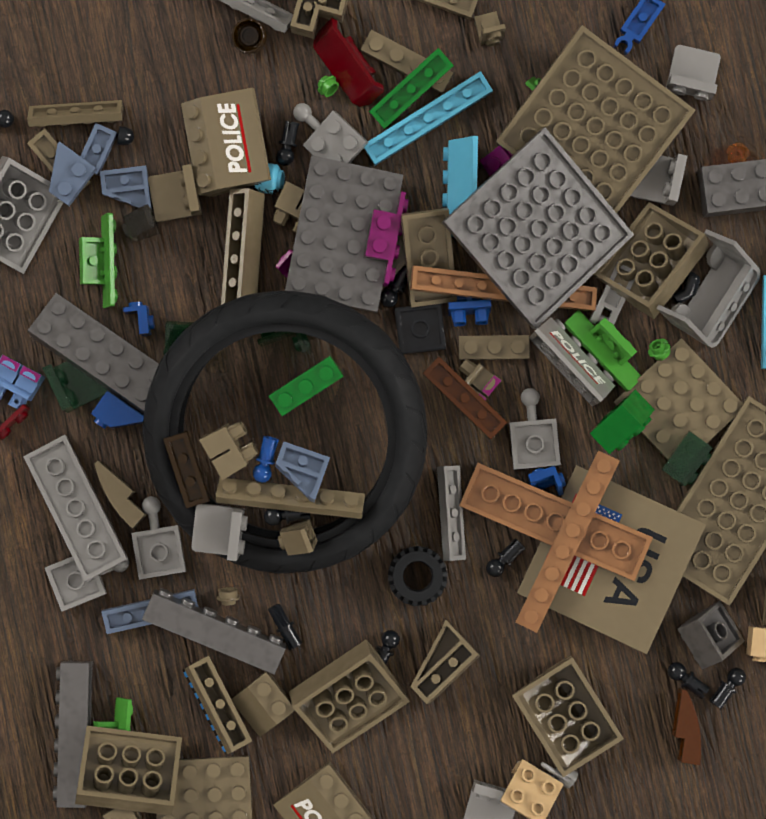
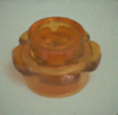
M736 142L727 148V159L730 163L747 161L749 149L743 143Z

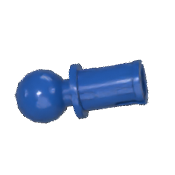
M263 436L259 456L256 457L260 464L253 469V477L257 482H267L272 476L269 464H275L274 456L279 442L277 438Z

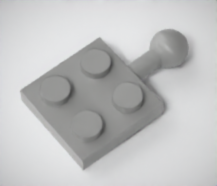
M305 103L297 104L293 110L296 120L306 122L315 130L303 144L313 156L351 163L368 144V141L334 110L322 123L312 115L310 106Z
M527 388L521 394V401L527 408L528 421L509 423L513 470L561 465L556 418L537 420L536 404L539 402L540 396L533 388Z
M153 496L145 498L142 502V509L148 514L150 530L131 533L139 580L186 572L179 525L160 528L157 513L161 508V503Z
M73 557L45 567L62 612L107 594L100 576L88 582L84 581ZM129 560L101 575L113 570L116 572L125 571L129 566Z

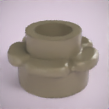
M235 587L219 589L217 600L221 601L222 605H234L240 599L238 590Z

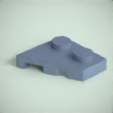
M59 141L49 192L70 207L96 172V167Z
M146 165L100 171L103 196L148 212L152 211Z
M283 442L275 467L311 502L315 503L330 457Z

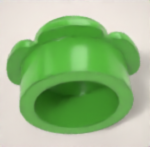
M333 75L331 77L324 76L318 82V92L326 97L332 96L339 87V83Z
M656 339L649 345L648 354L655 360L661 361L670 355V344H668L666 339Z

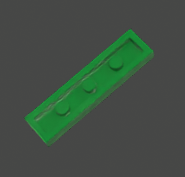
M437 48L369 112L386 129L453 68V63Z

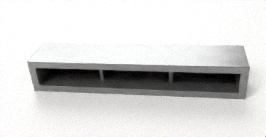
M166 589L154 590L142 620L275 675L286 649V643H283L282 638L270 634V636L264 635L259 628L248 625V627L240 625V621L233 617L226 616V618L217 615L218 612L212 608H199L190 599L182 598L180 600L175 598L173 593Z
M63 661L60 663V667L56 669V680L60 681V690L56 691L55 696L56 705H59V714L55 716V729H59L58 738H55L54 752L58 753V762L54 763L53 770L54 777H57V786L53 788V801H57V807H87V805L75 804L86 727L91 726L93 661Z

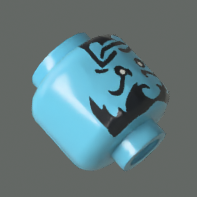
M268 163L271 180L255 184L253 188L261 193L276 194L284 186L285 174L279 165Z

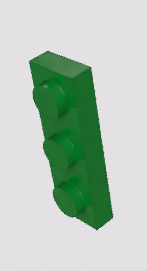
M330 355L271 393L269 398L281 416H284L344 377V375Z

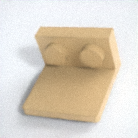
M522 759L515 764L512 770L514 775L500 801L528 819H546L564 784Z

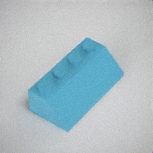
M478 136L449 140L448 147H443V161H447V170H443V184H447V193L442 194V207L449 209V215L477 189Z

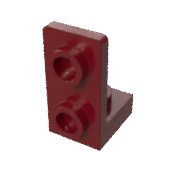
M23 404L0 425V440L5 439L11 433L10 428L15 423L20 424L28 417L29 414L27 412L31 409L28 405Z

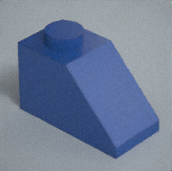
M106 391L91 412L96 417L94 422L104 429L107 426L119 428L142 424L144 415L109 391Z

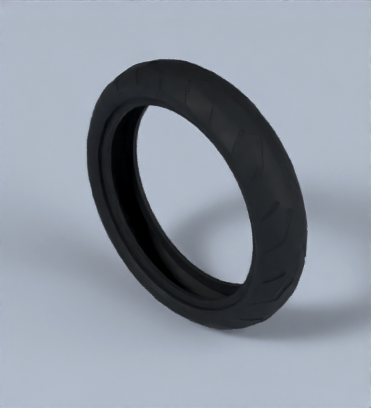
M269 291L249 294L224 303L201 316L181 333L161 359L149 387L142 426L145 457L150 477L160 500L178 525L192 538L196 506L189 508L185 506L163 439L184 432L188 398L200 372L223 348L252 335L267 332H295L324 340L341 349L364 370L379 394L386 415L388 428L386 460L379 478L365 497L362 519L340 517L333 522L313 528L318 540L314 551L296 555H288L286 549H281L278 541L280 531L265 529L247 523L246 531H242V540H245L244 554L240 555L237 561L230 562L257 571L278 574L309 572L331 567L355 557L379 540L394 525L409 505L420 480L426 456L428 434L423 396L410 365L391 338L381 328L356 310L325 296L311 293ZM211 496V500L206 502V504L219 505ZM216 554L227 560V555Z

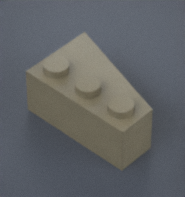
M445 620L440 633L410 687L427 705H430L480 655Z

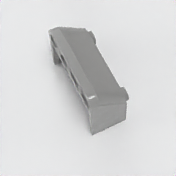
M706 229L704 234L713 243V246L706 255L707 263L711 269L699 286L696 295L692 297L688 305L678 303L671 310L658 305L656 309L671 324L702 344L713 348L719 344L758 283L760 269L736 241Z

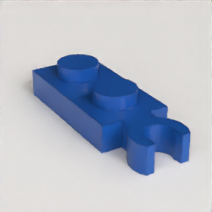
M640 0L621 27L620 32L624 36L617 38L614 47L617 48L620 43H625L627 48L624 54L627 55L632 49V41L637 44L640 43L666 4L660 0Z

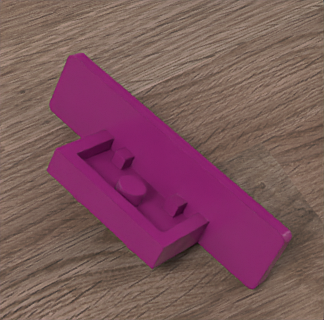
M402 191L399 194L396 214L374 209L364 257L387 261L383 280L384 287L389 285V281H394L396 268H392L393 260L398 258L400 245L396 244L398 236H402L401 214L407 212L409 202L408 199H405L406 192Z

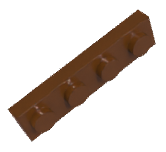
M440 357L422 373L490 440L508 423Z

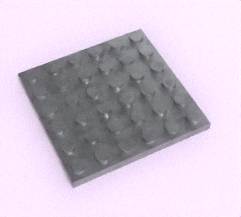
M546 127L535 134L442 221V224L532 329H537L634 236L632 231Z

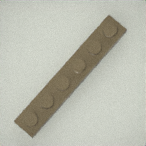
M219 477L216 492V503L362 519L365 501L364 493L319 488L314 503L293 485L260 483L230 478L222 480L221 477Z

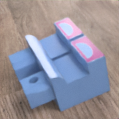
M2 355L0 358V400H2L6 390H9L14 394L8 405L18 409L23 404H26L28 400H33L46 377Z

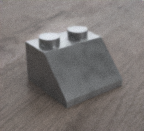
M721 601L714 603L691 617L677 628L701 669L723 661L745 641Z

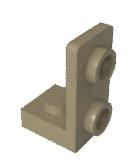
M497 11L474 17L480 46L486 44L487 47L500 44V41L504 38L506 27L505 24L500 25Z

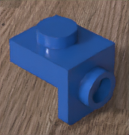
M131 302L129 307H123L125 314L138 313L139 334L141 336L152 335L151 329H155L154 316L150 315L147 305H143V302Z
M555 465L546 469L538 468L531 474H528L529 485L539 489L555 485L558 495H564L563 487L566 486V482L562 472L557 473Z

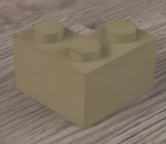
M297 0L290 24L291 33L314 39L320 17L329 20L334 18L342 23L348 0Z

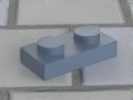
M95 123L80 157L96 167L97 170L94 174L99 176L118 133Z

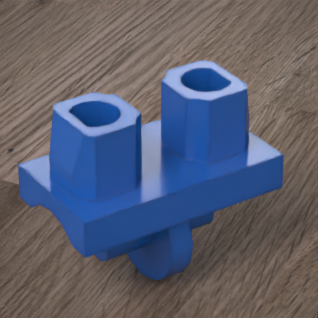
M457 296V302H448V316H451L454 327L466 325V315L474 314L476 325L488 324V317L491 312V299L481 300L480 298Z

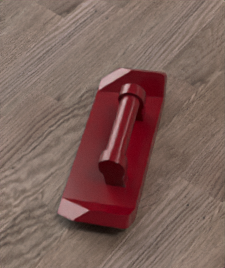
M331 18L318 31L313 41V48L331 74L336 77V81L351 102L359 107L370 105L384 92V86L372 78L376 71L373 67H370L353 43L352 37L344 38L337 28L338 21Z

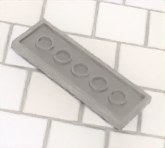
M66 435L23 456L85 582L129 560Z

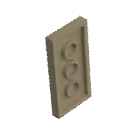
M448 208L401 214L409 304L411 308L457 301V296L410 290L413 266L454 270L451 233L442 224V221L449 216Z

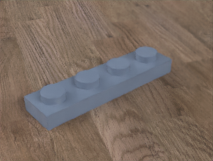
M195 589L173 594V597L180 600L182 598L190 599L196 603L195 606L199 607ZM150 599L102 610L106 633L111 634L150 625L151 623L142 620Z

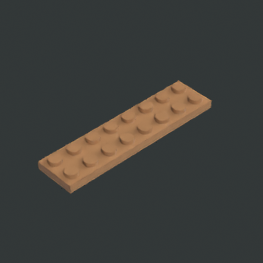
M477 463L459 506L552 546L573 503ZM595 513L575 556L635 581L653 537Z

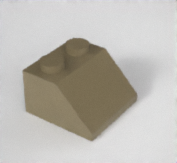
M267 671L231 699L259 737L295 711L289 696L271 673Z

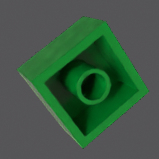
M635 389L590 432V435L609 454L615 449L620 451L629 443L633 436L636 437L645 429V426L652 420L649 416L655 409Z

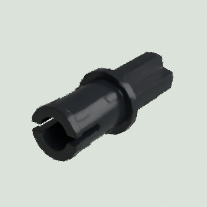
M275 604L271 606L268 611L278 627L277 633L280 632L288 649L292 650L301 645L303 642L293 627L294 623L289 621L281 605Z

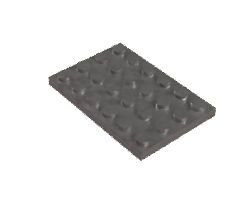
M311 155L285 291L317 294L347 305L350 308L377 313L387 261L364 257L374 209L396 214L403 175Z

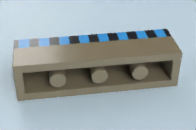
M207 656L184 668L182 671L225 755L252 742L210 657Z

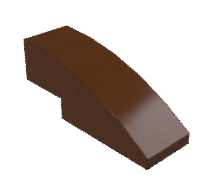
M678 688L672 735L681 738L678 760L681 763L700 765L701 733L698 717L687 690Z

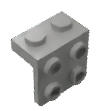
M677 45L674 50L666 88L677 95L687 94L699 100H711L716 94L718 86L715 84L721 59L720 55L701 49Z
M206 503L197 505L195 509L192 550L195 552L227 555V560L237 561L239 556L244 554L245 540H242V531H246L248 516H244L245 508Z

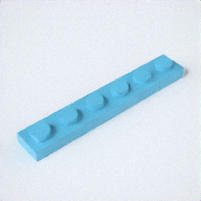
M480 71L369 140L364 150L376 166L493 93V89Z

